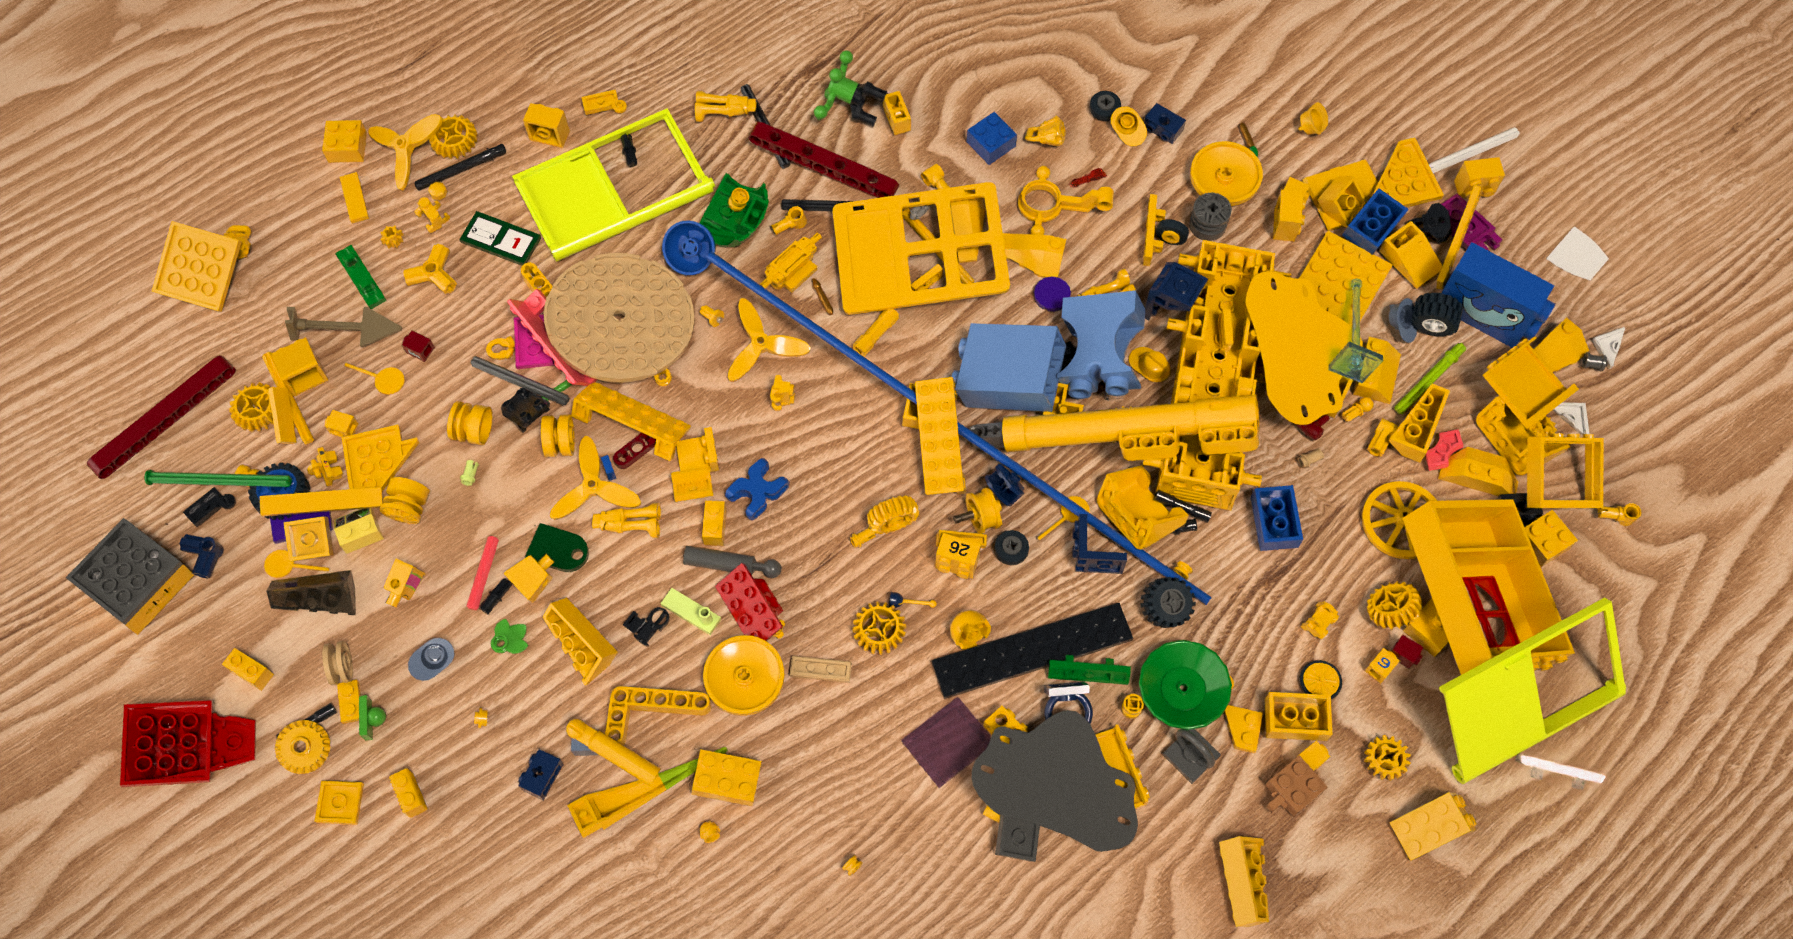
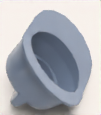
M1405 298L1399 304L1390 305L1389 312L1390 325L1399 330L1401 338L1406 343L1414 341L1417 334V329L1411 323L1414 304L1409 298Z
M433 638L427 641L410 656L408 661L410 674L415 679L421 681L430 680L449 666L454 658V649L451 643L442 638Z

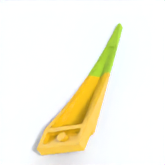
M723 747L714 752L724 754L728 750L726 747ZM699 758L658 773L651 786L637 780L584 795L568 804L567 806L580 834L584 838L600 828L606 829L696 772Z

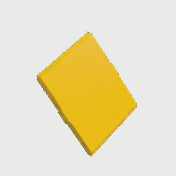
M1366 159L1342 167L1332 168L1302 179L1304 183L1310 185L1308 192L1328 231L1344 226L1326 215L1317 199L1337 176H1354L1366 200L1369 201L1378 184V180Z

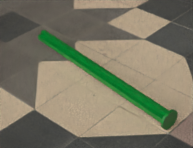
M147 470L144 476L147 485L164 483L289 487L292 482V478L289 475L179 473Z

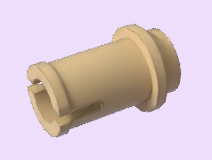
M1318 448L1307 454H1301L1298 458V463L1301 468H1309L1311 464L1323 460L1324 455Z

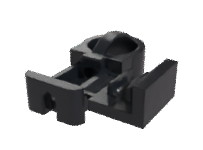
M657 607L651 611L646 619L647 622H645L644 618L641 620L637 617L638 613L633 611L623 626L634 633L637 641L645 647H649V644H647L657 630L661 632L668 625L670 616L666 609ZM663 611L657 621L653 623L652 617L654 613ZM667 614L666 621L663 624L658 625Z

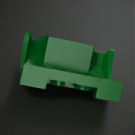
M725 173L700 221L713 235L716 246H740L753 236L763 221L768 207L769 199L766 184L763 182L758 188L746 187ZM736 188H743L749 194V200L742 211H734L728 205L731 193Z

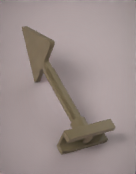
M366 306L363 308L361 323L299 319L295 307H287L290 320H285L291 341L299 339L300 330L361 331L360 346L362 348L402 331L400 325Z

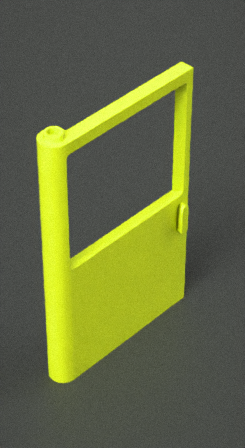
M668 108L512 176L556 262L712 193L715 187L713 179L711 177L708 178L702 171ZM660 120H664L698 179L699 184L632 214H628L594 150L621 138L623 134H631Z

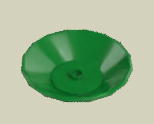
M1179 640L1165 643L1149 654L1141 667L1139 688L1144 704L1155 718L1170 727L1192 730L1206 727L1221 717L1230 703L1232 682L1227 666L1216 652L1201 643ZM1180 686H1185L1187 691H1182Z

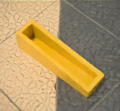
M939 530L936 535V547H939L943 533L979 543L981 548L987 546V534Z

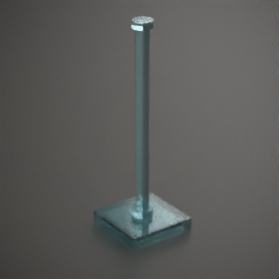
M1353 279L1351 281V287L1353 288L1352 342H1348L1331 361L1329 370L1363 383L1383 362V355L1360 346V288L1362 287V281L1360 279Z

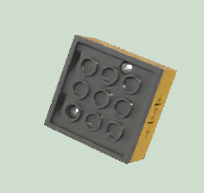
M123 518L66 576V579L130 630L139 635L194 575L178 559Z

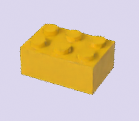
M1269 692L1265 697L1266 738L1328 741L1333 735L1331 695Z
M700 749L691 795L752 806L762 761Z

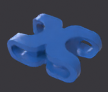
M764 458L759 459L749 468V479L738 478L725 493V497L731 502H735L741 497L752 499V502L746 508V517L750 520H755L766 510V499L777 500L789 488L790 481L785 477H779L772 482L764 480L763 477L769 470V462Z

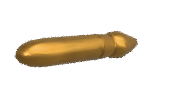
M813 278V288L816 290L822 305L829 315H833V308L821 287V283Z

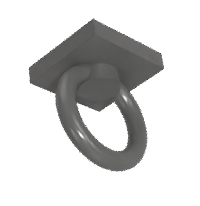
M1179 729L1176 732L1177 740L1162 755L1193 784L1207 769L1214 767L1215 761L1221 754L1195 729Z

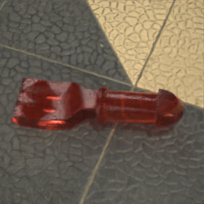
M1102 168L1092 170L1089 175L1085 174L1083 177L1073 179L1071 185L1078 187L1084 183L1105 178L1107 174Z

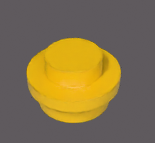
M479 708V712H475L474 724H478V728L487 726L488 710Z

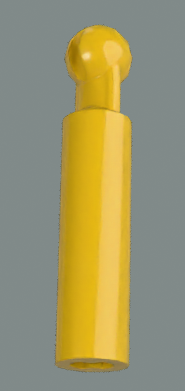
M573 719L566 726V732L570 738L576 739L588 746V749L649 786H651L661 770L660 767L603 732L588 726L581 719Z

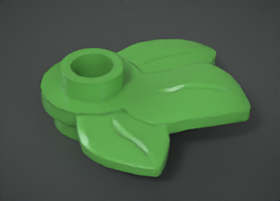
M506 619L497 623L494 629L495 636L491 640L493 651L496 653L509 652L518 654L527 649L528 644L522 640L526 634L525 624L510 626ZM500 642H505L504 646H498Z

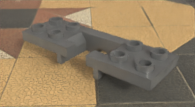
M1014 729L1015 731H1018V732H1021V733H1029V732H1025V731H1021V730H1016V729ZM1000 815L995 855L1036 862L1040 825Z

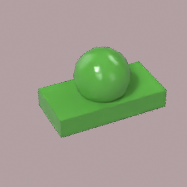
M367 695L359 696V735L365 741L373 740V726L378 727L382 725L386 720V713L380 707H372V700Z

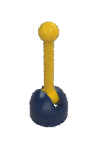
M890 592L889 607L894 605L895 608H898L903 603L929 605L931 608L937 605L935 600L929 602L903 599L900 593Z

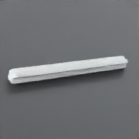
M1516 127L1434 161L1429 166L1433 173L1515 139L1520 132Z

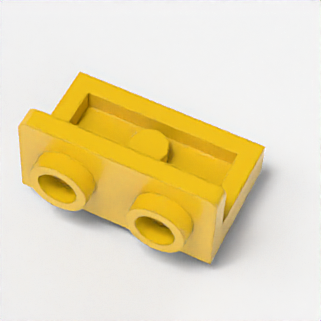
M709 467L671 473L675 502L713 496Z

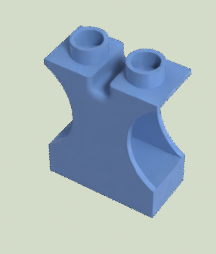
M1136 290L1063 298L1062 319L1072 336L1078 339L1077 350L1072 361L1057 374L1060 383L1068 384L1067 394L1076 399L1089 398L1091 393L1098 391V384L1101 381H1104L1106 384V393L1113 396H1123L1131 389H1141V384L1134 371L1124 363L1125 352L1130 341L1144 329L1145 307Z

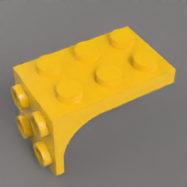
M1448 792L1390 822L1410 861L1456 838L1476 831L1475 826L1477 822L1471 813L1468 814L1464 807L1467 805L1461 795Z

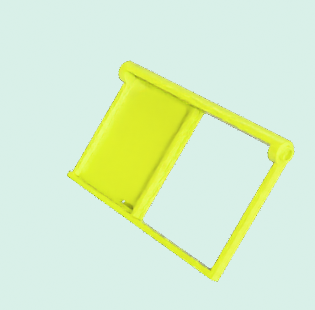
M1604 597L1439 687L1440 692L1444 694L1459 762L1452 766V772L1459 783L1465 784L1626 694L1612 601ZM1603 611L1614 677L1606 681L1605 686L1543 719L1531 650Z

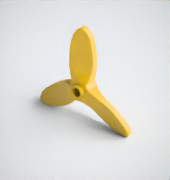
M433 114L425 117L414 124L404 135H399L391 129L380 126L368 129L370 137L375 141L395 149L396 185L400 190L403 191L407 186L410 175L411 154L414 148L424 144L439 130L443 123V118L440 115Z
M741 298L739 300L740 319L751 338V343L738 355L728 372V380L730 382L739 380L749 372L762 353L768 352L778 356L800 357L810 352L809 344L801 339L784 335L768 336L765 334L761 319L753 305L747 299Z
M584 436L579 445V463L584 477L583 483L567 493L554 505L550 512V517L554 520L564 518L580 508L592 496H598L608 503L625 508H637L641 505V500L637 494L624 486L600 480V459L596 445L589 436Z

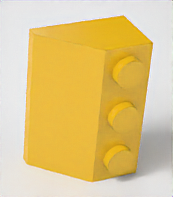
M1368 337L1363 347L1353 395L1369 397L1372 400L1387 404L1391 403L1401 354L1388 341Z

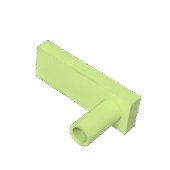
M673 588L670 589L660 603L665 609L710 636L721 621V617L710 611L708 607H703Z

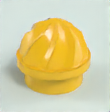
M708 821L701 825L700 837L704 839V842L711 843L719 839L720 828L715 822Z

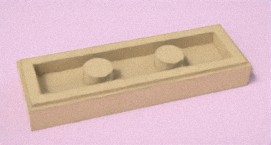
M792 656L790 677L850 683L852 662Z

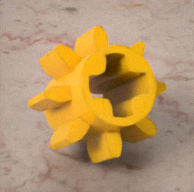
M395 225L393 227L386 226L380 232L382 235L380 240L382 244L387 245L388 249L391 247L398 248L400 243L404 242L402 230H398Z

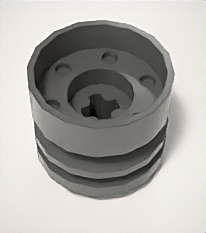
M1213 192L1205 193L1197 198L1189 221V227L1194 236L1206 241H1214L1223 236L1232 211L1231 204L1227 198Z

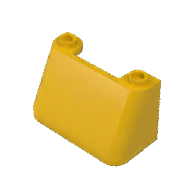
M1498 396L1477 415V425L1500 455L1506 457L1511 469L1517 475L1527 474V437L1536 436L1529 428H1525L1502 398ZM1544 443V464L1564 453L1570 448L1569 444Z
M1142 465L1107 474L1097 497L1100 509L1133 546L1139 550L1150 547L1186 523L1189 517L1181 507L1172 508L1169 512L1162 503L1154 500V495L1148 489L1151 483V476Z

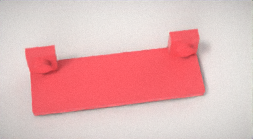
M536 289L525 301L513 299L507 301L511 306L510 310L519 316L522 320L521 324L532 332L533 339L544 347L543 351L553 358L555 366L565 373V378L572 385L588 386L598 380L586 376L567 365L552 347L546 335L544 322L539 317L544 311L546 296L540 289Z

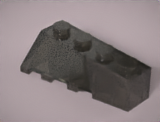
M351 570L271 581L266 590L271 609L294 611L303 609L309 610V612L328 611L331 614L341 612L348 613V615H356L355 585Z

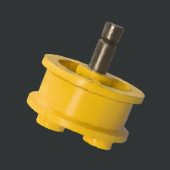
M983 488L977 494L967 493L966 506L968 512L953 516L955 524L970 519L973 527L979 534L985 533L986 529L992 527L998 529L1002 526L1000 511H1002L1001 503L999 500H995L990 488Z

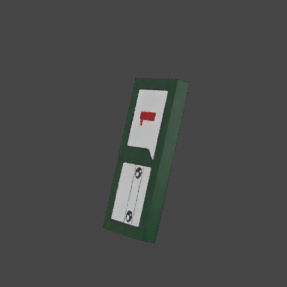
M476 211L459 240L463 244L523 266L529 261L541 240V235Z

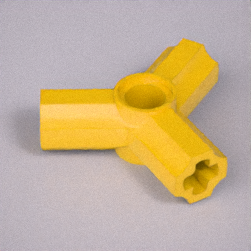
M441 244L434 245L428 260L423 265L403 270L407 286L429 281L434 283L444 294L453 292L457 283L443 270L450 252L449 248Z

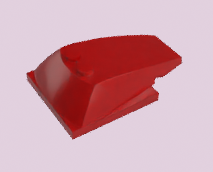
M212 700L124 704L120 786L138 787L210 782L211 772L255 761L256 722L255 720L235 716H218L217 713H212Z

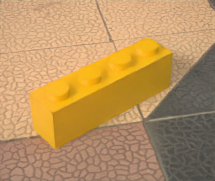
M1432 383L1388 441L1402 456L1419 463L1422 461L1431 443L1450 390Z
M568 598L550 603L543 615V619L555 638H559L562 642L564 653L570 655L574 662L572 664L574 669L580 671L583 676L582 682L586 686L610 666L618 651Z
M1239 836L1219 842L1220 855L1225 869L1224 875L1229 889L1228 896L1231 900L1233 920L1236 927H1251L1268 923L1267 894L1263 892V887L1267 883L1266 876L1262 874L1265 856L1261 855V846H1264V839Z

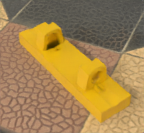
M1150 194L1148 201L1143 266H1150L1153 253H1161L1163 250V241L1154 240L1155 221L1165 220L1166 210L1156 209L1157 195Z

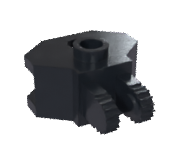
M1440 203L1432 204L1427 213L1423 214L1421 218L1408 221V223L1412 221L1415 225L1423 224L1424 228L1420 230L1426 237H1431L1438 244L1445 243L1452 233L1448 209Z

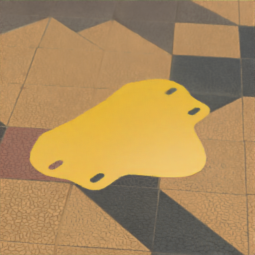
M1272 271L1257 274L1249 284L1245 304L1255 328L1261 350L1269 400L1289 422L1299 425L1310 424L1322 415L1340 411L1343 406L1339 381L1361 357L1363 341L1359 333L1344 320L1321 308L1314 286L1309 280L1288 278ZM1270 278L1275 279L1277 286L1276 290L1272 289ZM1302 286H1306L1308 297L1303 296ZM1329 393H1332L1334 396V405L1330 404ZM1302 405L1306 406L1308 413L1307 417H1304L1302 414Z

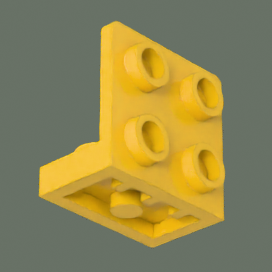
M712 427L704 428L705 435L702 437L677 442L676 447L680 471L709 467L710 472L719 471Z

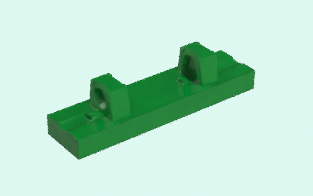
M352 245L335 253L370 309L387 301Z
M1066 655L1065 661L1050 660L1049 679L1128 685L1131 674V666L1114 665V659L1106 658L1105 664L1074 662V656Z

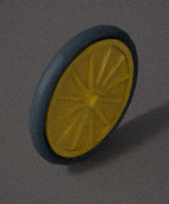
M1316 660L1309 662L1302 669L1300 685L1306 694L1331 695V699H1333L1341 691L1342 677L1338 669L1331 663Z

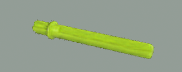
M1457 343L1450 351H1446L1445 356L1394 407V410L1398 414H1404L1432 383L1453 363L1458 362V358L1466 351L1464 344Z

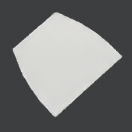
M1576 227L1571 229L1547 257V260L1559 268L1587 280H1591L1609 259L1591 238Z

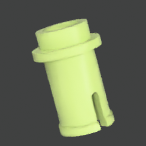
M467 460L464 473L460 476L461 483L466 486H471L475 483L474 477L479 464L475 462L473 465V460Z

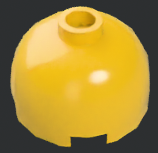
M966 610L958 613L950 625L951 637L961 649H970L978 646L976 642L983 637L986 639L991 632V625L985 616L975 610Z

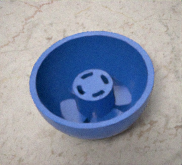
M687 220L677 222L667 230L663 238L662 251L666 262L673 270L683 275H695L703 272L710 266L711 262L706 257L711 251L713 253L716 252L714 237L708 228L696 221Z

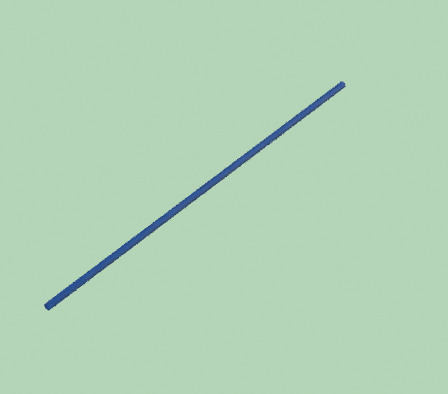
M712 251L707 255L706 259L917 405L916 392ZM958 422V432L962 437L1079 517V514H1087V523L1163 576L1179 578V581L1184 580L1186 582L1185 586L1192 588L1190 593H1194L1195 598L1205 605L1210 601L1211 596L1143 549L1135 548L1123 535Z

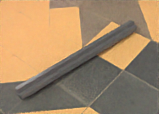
M474 356L470 362L477 369L559 404L567 405L570 398L567 394L480 357Z

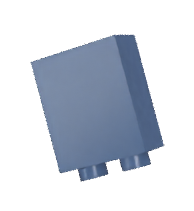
M971 323L968 337L961 338L959 343V357L962 360L960 370H954L952 373V377L956 382L955 390L964 405L968 408L1052 412L1059 382L1057 374L1061 372L1066 344L1058 327Z

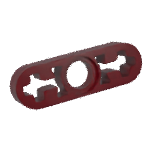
M640 433L614 454L613 460L616 467L626 469L655 447L656 439ZM636 444L643 446L639 452H634L632 448ZM620 457L625 458L626 461H625V462L620 461L619 458H620Z

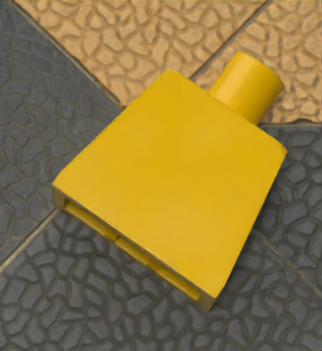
M547 554L539 561L530 555L505 571L504 575L533 603L552 580V576L546 570L554 561Z

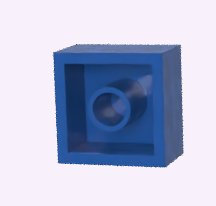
M995 111L967 130L966 142L988 165L1016 147L1017 134Z

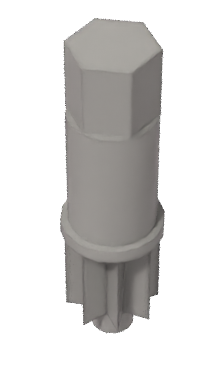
M932 205L914 207L910 211V218L912 220L919 219Z

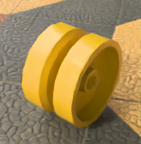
M571 414L560 415L558 420L553 415L542 417L541 442L545 457H556L559 451L562 456L574 455L575 431Z

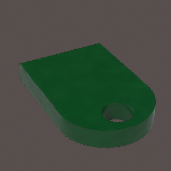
M539 523L525 558L531 555L539 561L547 554L554 561L550 568L562 572H574L582 568L587 562L589 549L581 536ZM582 552L583 556L581 559L575 560L573 559L574 553Z

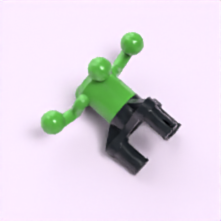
M845 50L840 54V69L834 68L829 73L831 81L824 92L827 102L824 106H817L814 109V115L817 120L824 119L837 98L851 105L852 120L856 122L861 121L874 127L877 116L864 112L862 108L867 98L871 97L883 103L888 93L874 86L869 81L860 84L846 78L847 67L853 61V54Z

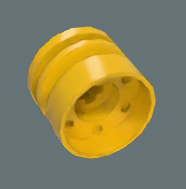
M456 401L448 417V438L461 442L467 440L471 444L484 445L489 438L492 427L493 414L491 407L477 404L473 407L471 403Z
M402 477L391 478L386 490L389 496L383 498L380 512L395 521L407 524L419 523L420 515L423 513L421 506L426 504L430 490L414 480Z

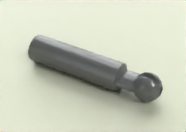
M686 546L683 558L684 565L732 572L743 563L751 575L755 571H761L768 578L778 577L782 569L780 563L774 559L761 563L756 561L755 556L694 546Z

